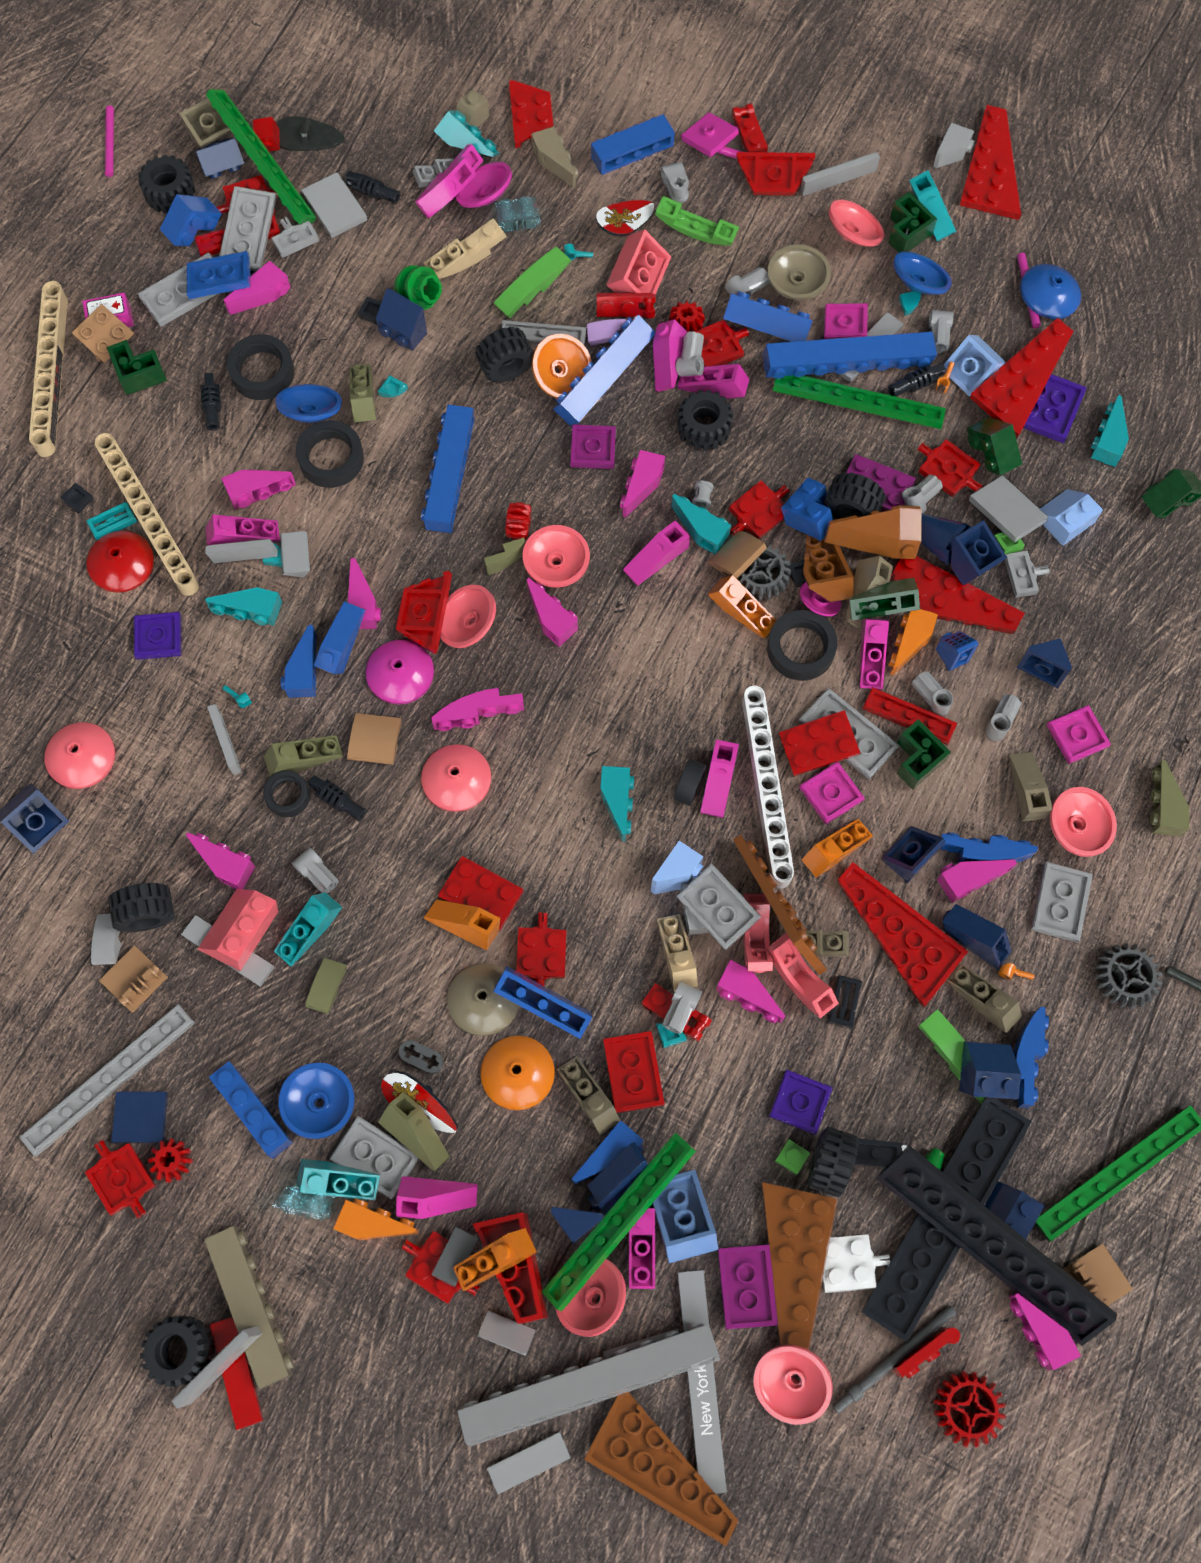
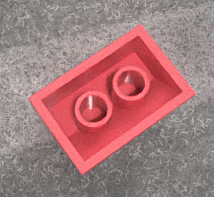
M645 229L628 235L606 285L614 293H653L656 295L671 256ZM639 302L640 305L645 306L644 302Z
M236 889L198 947V950L241 971L278 913L276 900L256 890Z

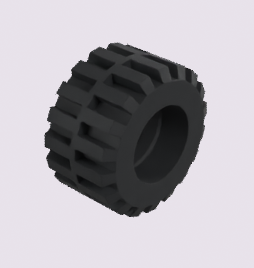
M162 155L159 158L158 156L153 157L154 160H148L146 162L147 165H143L141 167L142 172L138 174L139 185L148 205L154 208L155 211H162L165 214L168 213L176 194L194 196V193H196L187 164L183 163L182 159H176L172 155L170 157H167V155Z
M504 327L493 331V333L488 334L481 340L480 345L476 347L475 356L486 378L494 383L513 380L526 372L532 365L534 352L524 332L518 327Z
M698 390L697 394L690 393L689 398L685 397L678 412V434H681L680 438L682 441L686 440V445L689 447L693 445L696 450L703 448V451H708L709 447L712 450L716 449L717 444L723 445L731 432L733 418L731 404L727 403V399L724 396L720 397V393L715 392L713 394L711 390H706V392ZM707 416L715 422L705 425L698 423L695 418Z
M845 472L834 477L824 500V505L830 508L831 514L836 520L854 515L863 517L871 515V512L876 510L880 513L886 496L884 490L872 479L861 474Z
M159 883L134 884L121 888L108 897L112 927L118 931H147L161 927L172 921L175 917L171 892L167 885Z
M829 1126L822 1131L809 1170V1188L838 1198L844 1193L857 1156L858 1137L856 1135Z
M191 1316L168 1317L162 1319V1322H156L152 1325L154 1330H148L145 1334L148 1339L142 1341L141 1344L144 1352L140 1353V1359H145L142 1368L143 1370L150 1371L147 1376L150 1379L156 1378L155 1383L159 1385L165 1384L166 1387L188 1384L212 1361L209 1357L214 1355L215 1349H211V1343H214V1338L208 1337V1334L211 1332L210 1329L202 1327L204 1322L195 1320V1317ZM176 1335L181 1336L187 1345L186 1359L179 1367L171 1362L168 1355L169 1344Z

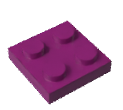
M573 425L571 467L614 469L616 426Z

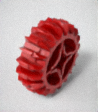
M965 1371L960 1372V1380L956 1374L950 1375L953 1384L943 1380L942 1384L946 1391L942 1389L936 1390V1393L942 1396V1400L934 1399L933 1401L934 1404L941 1405V1410L934 1411L935 1416L943 1417V1419L937 1422V1425L939 1427L947 1425L943 1434L949 1436L953 1433L952 1442L958 1443L961 1439L962 1446L968 1447L970 1439L973 1447H979V1438L983 1444H989L987 1434L992 1438H997V1433L993 1428L1002 1430L1003 1425L997 1421L998 1418H1006L1004 1413H999V1408L1006 1407L1005 1403L997 1402L996 1400L1001 1398L1002 1393H992L996 1384L990 1382L986 1385L987 1377L982 1375L978 1380L976 1372H971L969 1379ZM968 1386V1390L961 1401H951L957 1390ZM976 1388L986 1397L989 1409L979 1404ZM972 1402L971 1406H974V1409L981 1410V1412H965V1409L958 1408V1406H969ZM950 1409L960 1414L963 1431L952 1420ZM981 1416L988 1417L983 1427L971 1432V1428L975 1426L977 1418Z

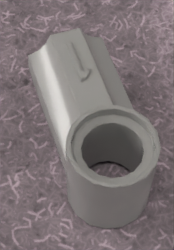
M758 267L743 277L739 275L734 276L726 283L725 289L730 296L731 293L737 295V292L740 291L749 294L750 298L752 293L769 284L767 272L764 268Z
M931 310L929 329L933 332L937 353L948 351L950 331L953 324V312Z
M687 332L684 335L682 357H679L676 362V371L680 377L699 376L704 371V361L701 357L704 336L701 333Z
M928 475L917 486L907 488L902 492L905 506H920L921 513H924L927 509L926 503L943 488L942 482L935 475Z
M928 671L922 672L912 681V686L930 705L931 712L942 717L946 716L953 703L952 693L943 689ZM936 701H944L946 705H939Z
M1004 694L985 729L986 736L990 740L1000 741L1008 733L1022 704L1018 697L1012 694ZM995 725L1000 726L1002 730L997 729Z
M310 847L292 862V865L305 879L308 878L321 893H330L339 883L338 879L325 867L322 859Z
M680 981L662 1026L674 1033L682 1034L691 1012L695 1010L703 991Z

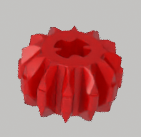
M686 300L682 304L678 301L676 307L672 306L669 321L675 320L687 332H696L703 328L705 316L702 313V306L696 307V302L689 304Z
M522 502L509 505L505 528L508 538L515 540L524 538L525 540L528 537L532 514L530 505Z
M173 1138L169 1139L168 1144L160 1141V1150L156 1148L151 1149L152 1153L156 1154L155 1158H148L149 1163L155 1164L149 1170L151 1173H157V1180L161 1181L165 1177V1181L171 1183L174 1177L180 1181L182 1179L180 1172L188 1174L190 1171L185 1165L193 1163V1159L186 1158L191 1153V1150L189 1148L184 1149L185 1143L182 1141L176 1144ZM175 1158L174 1162L166 1164L167 1159Z

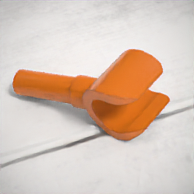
M950 361L945 374L938 379L935 386L936 391L939 385L946 387L944 393L948 391L950 385L949 377L955 365L954 362Z
M1011 963L1002 965L998 972L1000 977L1011 980L1013 974L1031 980L1034 979V974L1021 971Z

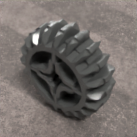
M771 544L750 565L749 574L745 575L743 572L737 578L753 597H758L759 602L762 601V597H765L768 601L772 595L777 598L780 592L785 591L786 585L790 581L791 569L788 568L790 562L785 561L786 554L779 555L780 549L772 550ZM774 569L778 572V577L775 580L772 579L771 574Z
M1123 943L1121 947L1116 944L1112 947V950L1107 949L1104 951L1105 956L1098 958L1100 964L1095 966V970L1100 973L1096 974L1094 979L1101 980L1097 988L1105 989L1102 997L1110 995V1003L1114 1004L1119 1001L1120 1008L1125 1007L1126 1004L1129 1009L1135 1008L1136 1005L1143 1007L1145 1002L1150 1003L1153 1001V996L1159 994L1157 987L1162 986V982L1157 978H1160L1163 973L1156 971V968L1160 966V963L1153 964L1151 960L1154 959V955H1145L1147 948L1138 951L1137 944H1133L1131 947H1129L1128 943ZM1125 958L1132 960V963L1125 965L1121 962L1119 964L1115 960ZM1140 967L1143 970L1145 977L1141 974ZM1131 970L1129 973L1131 976L1129 978L1132 979L1126 982L1128 978L1126 977L1127 974L1125 973ZM1112 975L1115 976L1117 984H1115ZM1132 987L1134 989L1139 988L1142 992L1131 994L1124 990Z

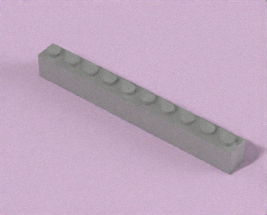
M697 1323L688 1327L689 1331L679 1334L678 1331L664 1335V1340L655 1343L653 1340L642 1342L638 1345V1349L629 1351L626 1348L613 1353L614 1357L606 1360L603 1357L595 1358L588 1362L589 1366L580 1369L579 1366L569 1367L564 1370L563 1375L554 1377L553 1374L543 1376L538 1379L539 1383L531 1386H529V1383L517 1385L513 1388V1392L505 1395L504 1392L494 1393L488 1396L489 1400L479 1403L478 1400L468 1402L463 1405L464 1409L457 1411L465 1443L471 1447L719 1361V1353L709 1324L703 1326V1323Z

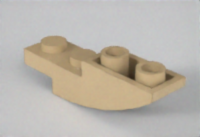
M493 218L461 242L458 239L451 242L426 260L424 265L434 270L439 279L456 274L492 254L490 249L506 238V235Z

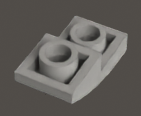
M435 159L434 165L414 166L413 174L418 187H428L439 173H444L454 159Z
M97 914L91 948V963L93 965L116 964L121 948V942L118 939L120 931L112 927L110 914Z

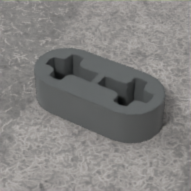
M405 1041L399 1048V1056L405 1063L427 1074L434 1075L443 1069L444 1061L441 1055L416 1041ZM414 1046V1051L420 1056L417 1058L411 1055L409 1058H406L407 1054L404 1050ZM426 1057L432 1060L433 1057H437L438 1066H432L431 1069H428L429 1065L423 1061V1058Z

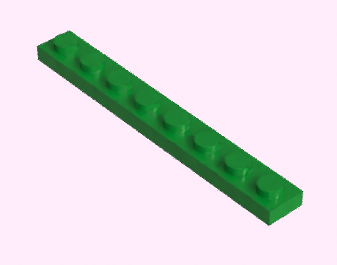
M209 89L206 97L211 102L212 107L217 110L223 122L233 132L235 139L240 142L246 150V154L254 161L259 172L267 179L269 186L280 197L282 204L290 211L293 219L298 224H303L307 221L312 224L316 216L224 90Z
M785 376L775 379L773 387L775 392L938 429L942 428L946 411L944 407L807 376Z
M1191 1105L1187 1106L1039 1215L1035 1225L1048 1242L1053 1241L1201 1131L1200 1116Z
M676 1132L542 1291L557 1310L562 1312L696 1152Z

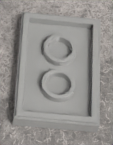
M334 173L301 190L302 195L331 238L368 220L367 215L338 173Z
M1003 475L970 495L969 501L1013 542L1018 541L1046 523L1048 519L1046 514Z
M1045 862L1031 930L1078 943L1081 938L1093 874Z
M712 863L676 896L725 950L762 918Z
M357 1116L331 1155L330 1160L339 1165L380 1174L377 1190L393 1200L398 1193L402 1176H409L419 1158L403 1144Z

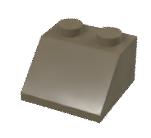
M208 98L179 113L185 130L193 142L200 148L232 132L223 122L217 110L212 107Z

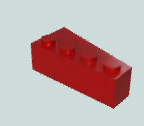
M523 1212L473 1224L483 1248L508 1233L526 1228L533 1243L528 1214ZM536 1254L496 1275L517 1324H525L548 1318Z

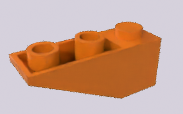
M733 575L721 578L708 593V596L723 611L763 639L771 632L773 625L777 621Z
M922 609L910 611L909 614L904 613L900 625L904 627L902 634L898 633L894 645L898 647L897 653H892L888 665L892 667L890 675L894 676L928 644L938 614Z
M857 819L814 845L803 857L802 861L817 878L869 841L873 835Z
M436 900L424 917L425 920L486 951L499 933L500 918L479 907Z
M354 1198L353 1202L345 1200L333 1228L358 1240L415 1235L419 1231L413 1228L414 1222L402 1217L398 1222L390 1218V1212L378 1207L376 1212L367 1209L368 1203Z
M526 1228L504 1235L455 1265L453 1269L464 1292L535 1254L536 1249Z

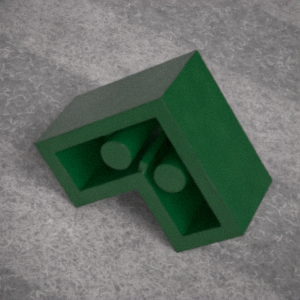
M910 192L893 204L890 219L896 225L892 227L888 243L898 253L909 252L933 235L937 218Z
M127 340L106 347L126 395L167 381L154 349L134 356Z
M988 417L967 428L968 442L972 448L984 452L985 466L989 472L1001 476L1022 465L1013 424Z
M1172 469L1165 474V479L1160 483H1154L1146 489L1147 493L1142 496L1154 516L1164 519L1181 505L1191 506L1200 499L1201 482L1193 471Z
M919 719L901 734L897 742L910 756L901 764L897 775L914 790L944 764L951 754V751Z

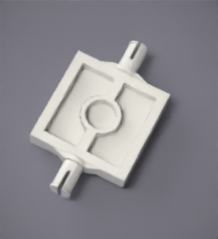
M869 1235L831 1238L822 1281L824 1293L876 1288L875 1268L876 1266H887L890 1263L889 1254L874 1256L870 1248Z

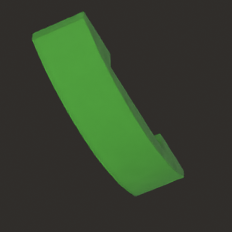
M664 196L662 197L655 215L664 223L689 237L707 243L732 245L739 226L721 219L717 224L681 209L682 203Z

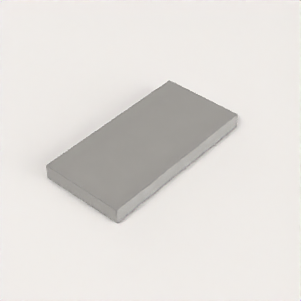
M234 186L220 256L247 251L250 256V271L257 272L262 268L276 201L275 193Z
M207 253L195 261L209 259L213 257L209 253ZM186 265L139 292L137 295L159 326L162 327L217 294L189 299L187 296Z
M828 688L803 714L798 722L802 725L845 710L860 750V755L845 761L870 780L900 745Z

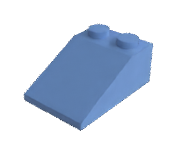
M696 1170L677 1174L652 1203L653 1208H655V1216L669 1263L718 1250L716 1231Z

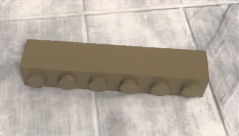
M232 1226L204 1239L238 1333L243 1329L258 1326L263 1333L245 1350L258 1388L264 1389L292 1376L291 1369L294 1368V1363L289 1353L285 1354L282 1343L285 1342L281 1329H276L273 1318L276 1317L271 1303H266L263 1295L266 1293V1288L261 1278L257 1279L254 1271L257 1268V1263L254 1256L247 1252L245 1245L248 1244V1239L244 1230H239L238 1227Z

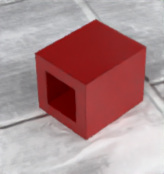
M273 116L254 119L253 131L269 152L280 150L279 128Z

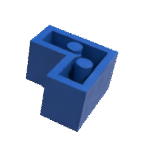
M176 194L160 230L173 245L190 247L198 229L213 231L222 213L208 198Z
M807 477L781 508L787 526L822 541L825 537L829 521L833 520L830 508L824 505L827 495L826 485Z

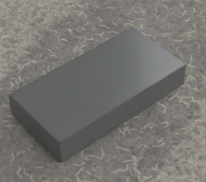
M455 1227L432 1276L455 1287L458 1278L453 1267L471 1256L479 1239Z

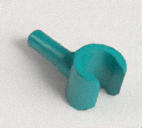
M573 244L564 245L565 250L563 253L571 261L576 257L593 258V252L575 251Z
M227 685L223 687V690L235 699L240 708H245L252 703L246 692L238 695L237 692Z

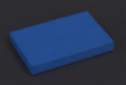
M247 251L187 263V296L189 299L250 287V256Z

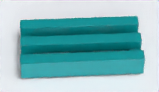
M127 501L86 520L96 540L137 522ZM124 511H127V512H125V513H123V514H121V515H119V516H117V517H114V516L117 515V514H120V513H122V512H124ZM106 520V522L94 527V525H97Z

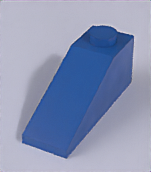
M344 601L321 644L314 666L333 674L344 673L366 609Z
M313 625L307 626L285 667V676L281 677V688L286 691L288 698L316 697V666H314V663L316 661L317 634Z
M620 1120L573 1176L572 1182L576 1185L599 1175L633 1142L636 1143L642 1152L644 1148L641 1145L644 1140Z

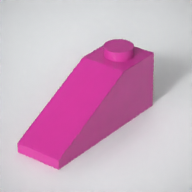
M271 261L267 262L250 277L249 288L234 290L224 299L227 312L232 315L276 301L291 288L288 277Z
M675 320L660 323L656 328L653 340L655 390L657 392L673 389L677 380L676 362L679 357H682L684 335L687 334V331Z
M740 364L704 367L702 375L680 377L677 387L681 390L695 393L698 390H702V392L711 390V393L715 394V392H718L720 397L724 396L726 399L745 397L749 378Z
M351 558L348 602L366 609L359 629H377V621H381V608L377 607L376 600L356 559Z
M1015 860L960 862L955 866L953 863H950L940 870L942 873L937 878V881L950 901L954 903L1011 871L1017 865V862Z

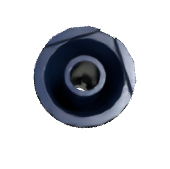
M921 513V544L944 564L949 565L951 564L952 539L970 529L971 526L963 522Z

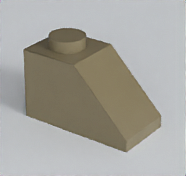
M474 89L459 101L455 111H460L466 117L465 121L467 123L475 125L477 128L489 118L488 99Z

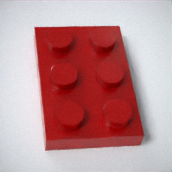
M845 710L779 732L794 777L860 755V750Z
M462 856L438 894V898L447 902L479 907L499 917L500 932L522 896L524 889Z
M652 1031L603 1039L614 1108L617 1114L664 1106Z

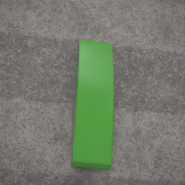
M558 247L553 248L523 272L499 296L494 304L511 319L524 303L528 305L540 290L544 293L568 266L571 259Z
M937 1009L918 1027L935 1045L933 1048L950 1065L948 1068L960 1080L965 1040ZM985 1097L975 1098L982 1103Z

